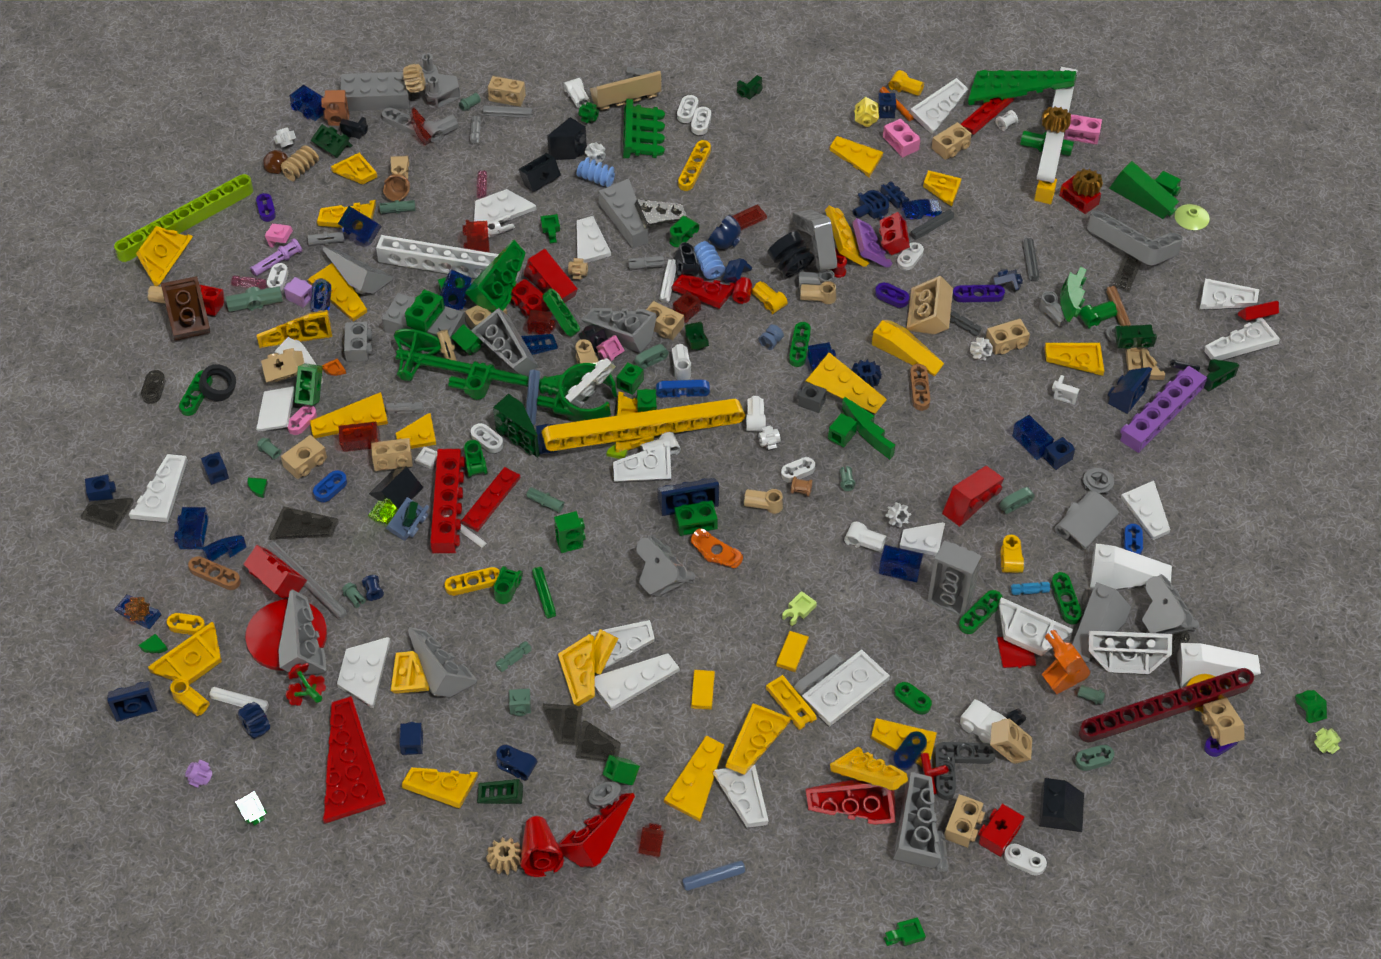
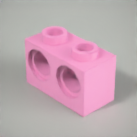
M1071 114V124L1065 130L1064 139L1098 144L1102 119Z
M901 118L884 126L883 138L902 158L919 150L920 137Z

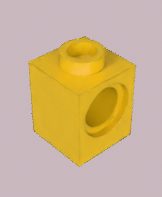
M1057 179L1054 180V183L1039 180L1034 201L1052 204Z

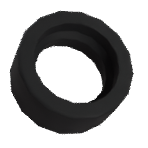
M220 364L210 365L202 372L199 389L210 400L224 401L233 394L236 376L227 366ZM212 375L221 376L228 382V388L225 390L213 389L208 385L207 378Z

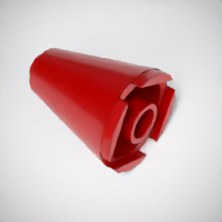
M541 816L529 818L525 823L520 863L524 872L532 877L546 876L544 872L548 871L556 873L564 863L563 853L546 819Z

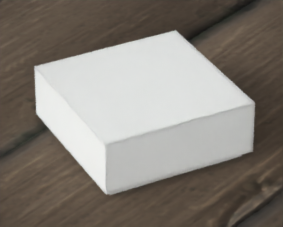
M424 446L415 459V463L432 470L437 463V451Z

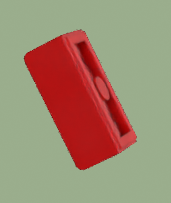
M1279 301L1245 307L1238 312V316L1247 321L1278 314Z

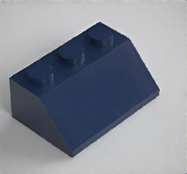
M704 478L698 481L665 485L657 488V498L662 516L675 514V507L696 504L702 501H713L714 507H718L719 482L715 478Z

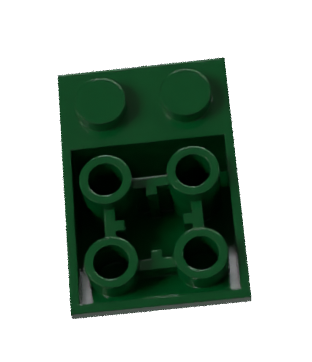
M507 394L493 407L495 430L499 435L508 437L512 444L521 446L528 455L533 454L538 458V435L522 402Z

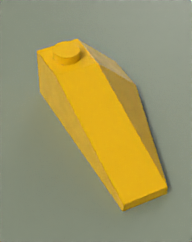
M328 310L305 314L257 334L259 348L281 345L287 337L300 342L332 337Z
M882 320L873 331V346L911 365L922 364L927 368V372L933 376H936L944 365L910 331L895 322Z

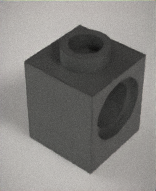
M806 382L803 389L800 388L797 393V399H799L798 406L819 413L826 401L827 389Z

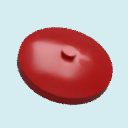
M288 599L278 600L261 608L252 617L246 629L245 638L250 655L257 663L272 670L285 671L279 665V646ZM309 603L314 617L311 622L314 630L318 631L320 636L317 638L319 647L323 648L327 640L326 622L321 612Z

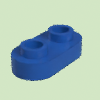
M339 470L332 471L313 488L315 499L319 502L331 500L347 485L345 473Z

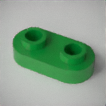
M908 682L897 684L894 695L899 702L919 715L927 714L930 711L932 701L929 696Z

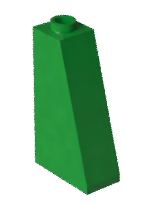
M1133 161L1120 172L1109 187L1110 190L1161 219H1164L1167 215L1171 217L1177 210L1175 206L1179 201Z

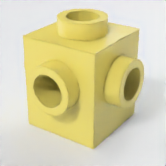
M867 97L863 98L855 105V121L865 127H870L873 123H876L879 119V104Z

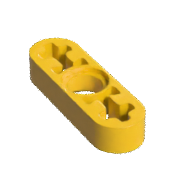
M490 567L449 577L444 583L445 591L449 595L456 596L493 587L500 570ZM494 574L495 579H491L490 575ZM470 579H477L479 581L476 585L468 584ZM455 583L456 588L453 589L451 584Z

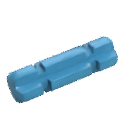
M1049 582L1011 585V593L1013 595L1050 592Z

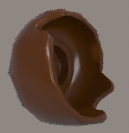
M281 150L270 151L263 159V167L269 173L280 174L282 162L286 161L289 157Z

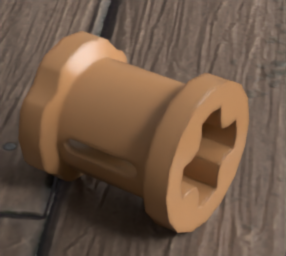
M794 476L791 493L798 492L810 496L813 480H801Z

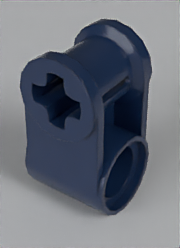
M502 745L496 751L498 768L514 775L516 778L521 777V780L524 781L528 780L538 762L533 755L522 752L510 745Z

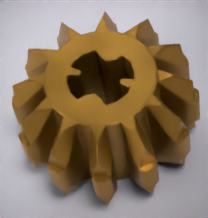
M1048 107L1042 115V126L1045 127V130H1051V133L1053 131L1056 133L1065 132L1071 124V113L1067 109H1062V107Z
M1089 168V170L1082 169L1077 171L1072 183L1074 191L1078 192V195L1083 194L1085 197L1087 195L1093 197L1094 194L1100 192L1103 180L1101 174H1097V170L1091 171Z

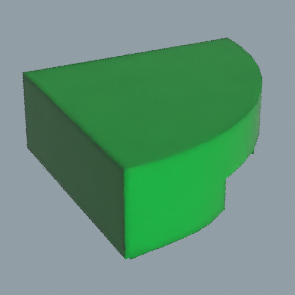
M248 477L250 490L256 496L264 498L268 483L267 479Z
M156 634L139 644V648L146 653H163L168 650L167 646Z

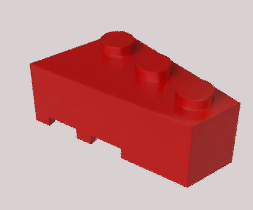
M546 249L541 250L528 259L524 275L543 293L549 289H554L564 303L575 297L578 288Z
M987 465L953 486L942 514L960 527L994 495L997 496L1001 492L1004 478Z
M259 545L255 546L243 564L249 569L248 572L251 575L259 578L265 586L283 599L289 598L291 590L299 593L307 582L306 578L267 548Z

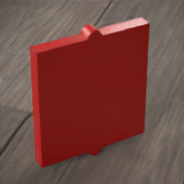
M997 637L1003 668L1018 667L1021 669L1025 666H1036L1033 652L1004 640L1003 637Z

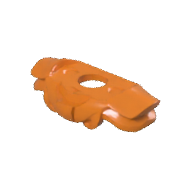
M697 529L693 533L691 543L704 556L706 561L731 568H737L742 563L743 555L739 550L728 546L704 529ZM720 545L723 550L720 554H713L711 552L712 547Z

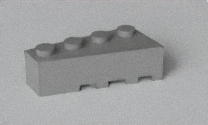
M629 178L599 190V205L629 245L634 249L648 243V228Z
M500 308L471 330L519 374L527 376L530 370H535L539 367L511 318Z
M911 772L905 785L893 859L936 869L941 855L938 848L939 837L936 830L937 819L934 811L933 783L930 776Z

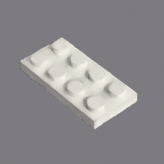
M861 649L804 693L802 698L830 727L889 680L890 675Z

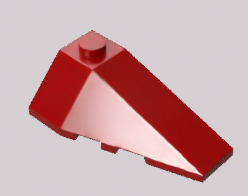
M856 779L806 788L808 810L829 815H835L837 812L847 814L848 819L855 820V817L868 819L867 823L874 825L896 823L894 790Z
M634 793L622 794L619 796V800L614 801L612 805H607L606 808L602 807L599 810L601 815L585 820L583 823L586 827L577 833L575 830L568 833L558 843L563 855L580 867H595L602 862L601 859L608 853L635 798Z

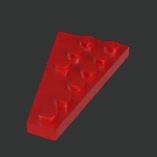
M352 696L334 701L331 704L324 824L386 804Z

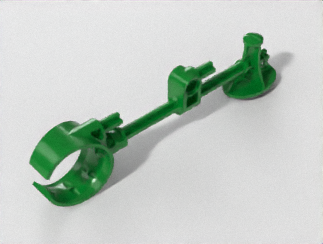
M399 329L394 333L395 341L399 347V350L397 349L396 359L400 360L397 376L404 381H412L419 366L427 365L469 374L467 379L451 376L448 386L464 390L465 394L474 400L485 397L492 380L528 387L529 376L497 370L492 364H479L478 361L469 364L431 356L434 353L441 352V345L439 339L429 333L414 329ZM401 344L410 348V351L403 350ZM576 364L568 368L562 375L544 376L542 379H539L540 393H548L549 396L556 395V398L540 395L537 398V406L553 409L555 414L565 415L573 422L605 418L611 415L609 402L597 408L583 409L572 405L566 400V396L569 394L568 391L573 386L578 385L585 374L591 373L596 368V364ZM609 374L603 383L609 386L613 396L617 397L614 378Z

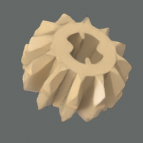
M411 64L404 67L403 79L406 89L410 93H418L425 90L426 82L421 66L419 64Z
M502 837L500 843L494 840L493 847H488L487 862L490 863L489 865L492 870H497L498 874L505 870V873L508 875L509 869L516 872L517 865H521L522 849H520L518 842H513L512 838L506 842Z

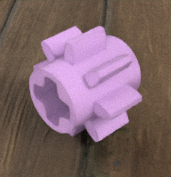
M199 760L198 763H190L185 773L190 785L198 788L199 785H206L210 781L212 770H209V763Z

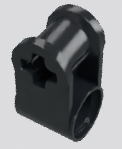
M683 242L679 245L674 256L678 275L692 274L697 276L699 262L696 258L694 247L689 243Z

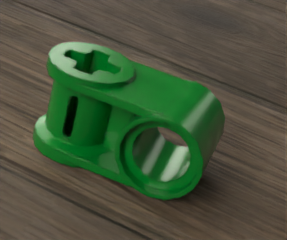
M682 216L670 228V245L679 247L681 243L687 242L693 237L694 233L699 231L700 224L686 216Z
M476 440L467 441L464 445L468 477L470 478L472 475L481 473L488 474L481 444Z
M502 566L499 576L494 583V596L497 603L507 604L512 600L516 589L521 583L523 571L519 570L517 572Z

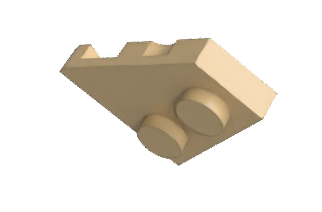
M1147 348L1125 349L1127 371L1150 367L1152 371L1149 380H1164L1165 372L1159 370L1156 366V360L1150 356Z

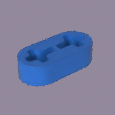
M1129 524L1124 531V549L1141 555L1143 550L1142 528L1137 524ZM1131 531H1134L1136 534L1135 538H1132ZM1132 544H1135L1136 552L1132 551Z

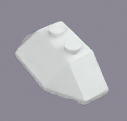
M1089 631L1088 651L1107 672L1150 674L1172 655V634Z

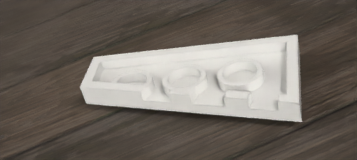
M167 454L156 471L155 478L147 485L146 492L138 499L137 506L130 511V519L159 522L169 521L188 461L186 456Z

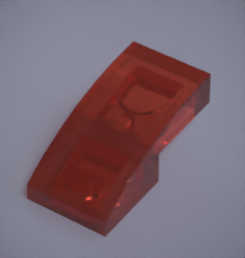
M413 108L410 114L413 128L420 141L426 146L430 143L432 136L423 127L425 124L423 116Z

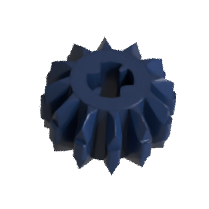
M868 359L865 362L859 360L858 363H854L851 369L871 387L878 386L882 377L880 365H876L875 361L869 362Z
M252 702L239 709V719L248 735L252 738L261 737L269 731V720L259 704Z

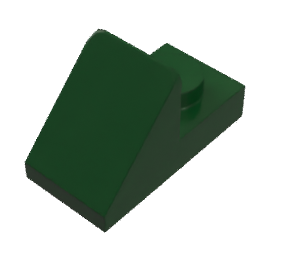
M1211 359L1207 369L1210 373L1206 376L1204 388L1209 392L1235 377L1239 364Z

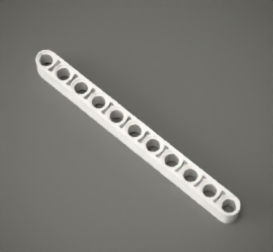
M1061 67L1060 71L1069 70L1076 71L1077 73L1076 69ZM1074 87L1057 89L1052 108L1054 106L1057 108L1062 107V109H1067L1069 112ZM1047 130L1037 180L1054 183L1064 132L1056 133L1053 131L1051 133V130Z

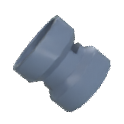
M770 325L766 332L762 333L759 337L760 344L765 346L768 343L770 344L768 349L772 350L777 345V342L784 337L783 331L776 325Z

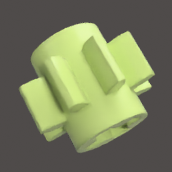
M1322 728L1315 733L1317 739L1314 742L1321 752L1326 753L1328 751L1333 754L1340 749L1338 744L1341 742V739L1332 728L1329 730Z

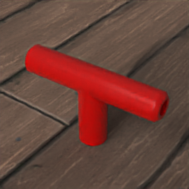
M922 753L920 756L924 775L932 777L935 795L937 792L934 777L946 774L949 770L946 765L931 768L929 753Z

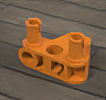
M1051 630L1050 632L1054 639L1049 633L1045 635V639L1054 648L1053 652L1056 660L1042 673V676L1057 695L1087 679L1090 675V670L1071 643L1064 642L1056 630Z

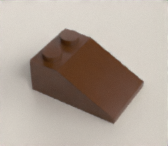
M198 277L161 283L174 341L210 333Z

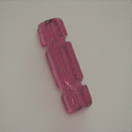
M485 170L478 171V199L487 197V172Z
M234 275L231 279L233 286L241 285V287L265 289L267 285L266 279L261 278L257 280V278L242 276L240 278V276Z

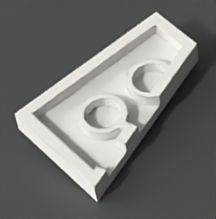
M590 216L577 220V258H582L585 263L611 256V251L594 217Z
M1205 278L1199 309L1245 308L1257 305L1259 289Z
M609 359L600 360L591 373L585 374L582 377V381L568 391L569 394L566 398L569 402L579 408L585 404L583 399L587 396L590 397L595 392L594 386L603 383L616 367Z
M670 441L613 462L614 482L671 479Z
M1154 481L1121 495L1123 502L1152 540L1169 534L1170 527Z
M650 620L603 630L619 638L604 669L654 642L655 638ZM599 631L591 632V635L594 636V640Z
M755 765L745 775L729 768L714 770L713 775L745 826L748 828L768 825L769 820Z

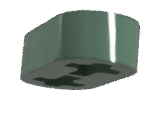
M659 344L638 354L634 362L640 368L645 369L666 359L669 352L664 345Z
M1025 487L1005 497L1000 502L999 507L1005 514H1008L1030 503L1035 495L1028 487Z
M1099 745L1078 752L1075 764L1077 768L1083 771L1109 765L1113 761L1114 750L1108 745ZM1101 752H1104V754H1108V758L1100 756ZM1082 757H1084L1086 760L1090 759L1088 764H1086L1084 761L1081 762Z

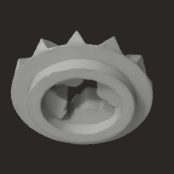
M1092 468L1084 474L1083 483L1085 484V489L1094 490L1099 494H1107L1113 488L1114 478L1105 469ZM1102 478L1101 483L1096 485L1095 481Z
M605 782L598 785L589 795L591 805L595 806L596 809L612 805L622 795L621 787L616 782Z

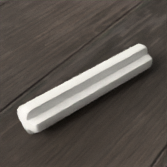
M675 259L667 261L659 297L662 303L670 301L677 268Z
M212 687L209 693L211 699L240 707L256 702L264 710V713L269 707L268 701L217 687Z

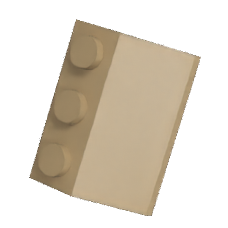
M942 276L911 288L907 329L909 331L937 334L949 329L953 288Z

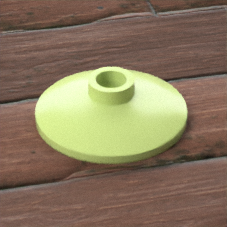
M1193 204L1180 206L1174 214L1176 222L1181 227L1189 230L1203 229L1210 220L1209 214L1205 209Z

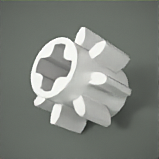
M287 127L276 131L277 135L274 136L276 144L281 145V148L294 144L293 139L296 138L294 130L289 131Z
M597 142L591 143L585 149V154L587 155L585 158L589 157L590 163L594 159L598 164L605 159V148Z
M976 338V342H971L970 352L974 355V359L986 360V356H991L993 346L989 343V339Z
M771 426L762 427L763 432L758 433L761 447L766 446L768 450L777 448L776 443L781 441L778 429H773Z
M895 502L893 507L888 506V514L885 516L890 519L889 524H896L897 527H902V523H909L908 518L911 513L907 511L908 506H901L897 502Z

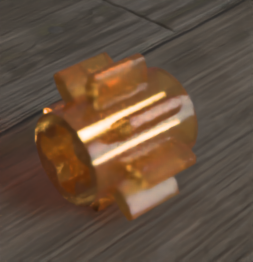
M130 597V602L124 604V614L131 616L130 621H144V616L150 614V603L144 602V597Z

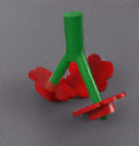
M301 663L296 664L288 673L289 679L300 677L302 686L306 689L302 691L299 683L289 685V690L286 691V698L292 706H300L303 701L302 698L307 695L316 703L322 701V691L326 690L325 679L322 676L316 677L313 674L306 679L303 673L308 670V663L303 665Z

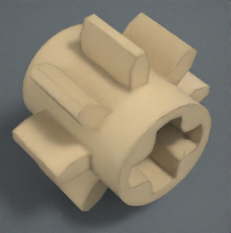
M574 258V262H569L568 274L573 275L572 279L581 280L583 276L588 274V263H585L582 258Z

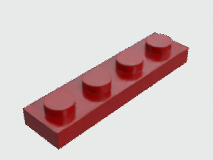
M998 97L990 99V102H985L960 125L974 135L1013 102L1014 97L1002 100Z
M504 467L461 520L462 524L478 532L520 480V474Z

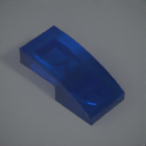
M935 199L913 200L904 202L901 205L905 217L911 219H922L924 215L936 217L942 213L938 200Z
M236 535L215 541L203 547L202 551L205 559L214 561L225 553L231 558L247 548L244 537Z
M127 594L114 608L123 617L149 630L162 615L158 609L144 605L141 599Z

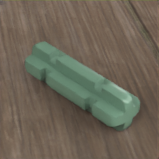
M524 641L519 645V648L515 647L507 653L504 659L500 658L496 661L497 669L503 672L508 668V665L511 666L521 659L523 654H528L531 651L530 644Z

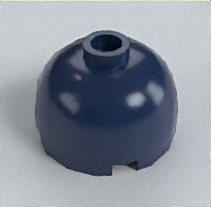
M729 214L722 220L720 226H717L712 232L708 242L721 250L728 249L731 246L736 247L741 240L738 238L741 234L739 223Z

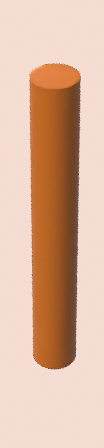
M885 87L880 89L881 93H890ZM896 99V109L908 121L914 120L909 111Z

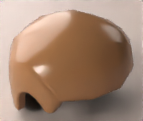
M399 173L391 174L384 181L383 193L387 199L393 202L395 200H403L410 191L408 179Z

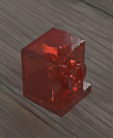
M687 291L673 303V310L684 315V322L687 323L689 319L701 310V300Z
M530 311L527 322L528 334L532 335V332L541 335L550 334L551 331L555 330L556 321L553 320L552 312Z

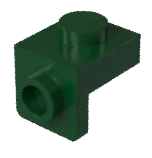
M758 75L747 84L741 80L737 82V93L749 100L756 94H760L763 89L762 77Z
M702 322L686 324L684 326L686 341L691 350H701L709 346V340L704 333Z

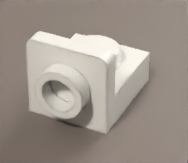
M1061 375L1059 381L1055 380L1052 391L1055 392L1053 398L1075 405L1079 389L1063 384L1064 376Z

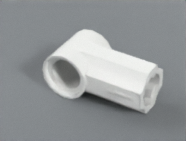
M580 78L563 83L564 91L568 93V97H571L577 108H580L582 104L586 105L587 102L590 103Z
M677 344L671 349L674 376L677 380H689L691 377V362L688 349L683 344Z
M752 396L747 402L746 431H762V427H766L764 401L759 396Z
M666 432L659 439L640 445L642 452L670 441V455L679 454L681 448L673 432Z
M852 522L844 541L847 545H855L856 548L863 546L881 552L886 536L868 530L860 522Z

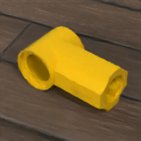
M901 70L895 72L888 84L891 90L894 89L898 92L903 90L920 96L924 88V82L909 78L907 73Z
M759 281L752 289V294L764 303L765 309H769L772 312L771 314L776 313L788 304L787 298L782 292L778 291L776 293L764 282Z
M179 678L171 683L170 688L175 702L182 704L196 716L202 715L210 705L209 701L190 687L187 680Z

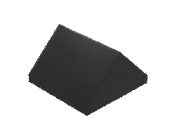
M405 466L393 469L369 495L397 512L407 497L412 500L423 489V486L409 468Z

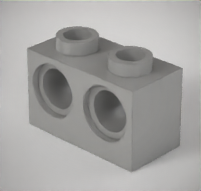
M367 322L345 323L344 352L346 362L367 361L369 354H372V344L369 343V340H372V329L368 328Z

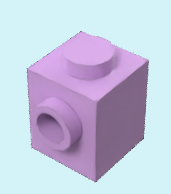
M296 277L287 283L284 288L286 299L302 308L314 297L312 285Z

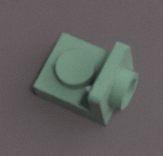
M530 689L509 690L510 715L524 716L526 713H531Z

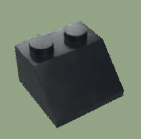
M571 117L547 135L548 153L556 160L576 159L580 155H584L587 147L586 126Z
M1044 778L1041 789L1039 827L1082 832L1084 793L1066 780Z

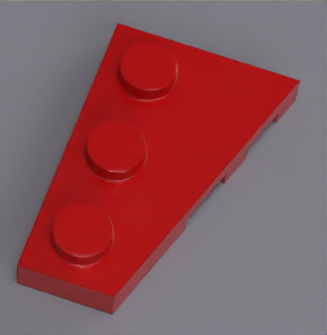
M680 275L673 283L672 290L720 309L733 293L735 283L726 285L720 284L721 281L718 280L707 282L700 277Z

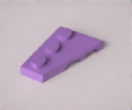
M856 218L853 221V227L860 255L886 268L890 267L892 262L890 259L885 258L884 254L886 251L877 244L879 239L871 225Z

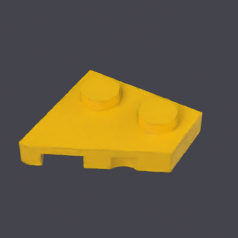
M928 170L923 187L948 205L953 206L962 178Z
M431 413L424 415L396 432V438H409L411 449L436 445Z

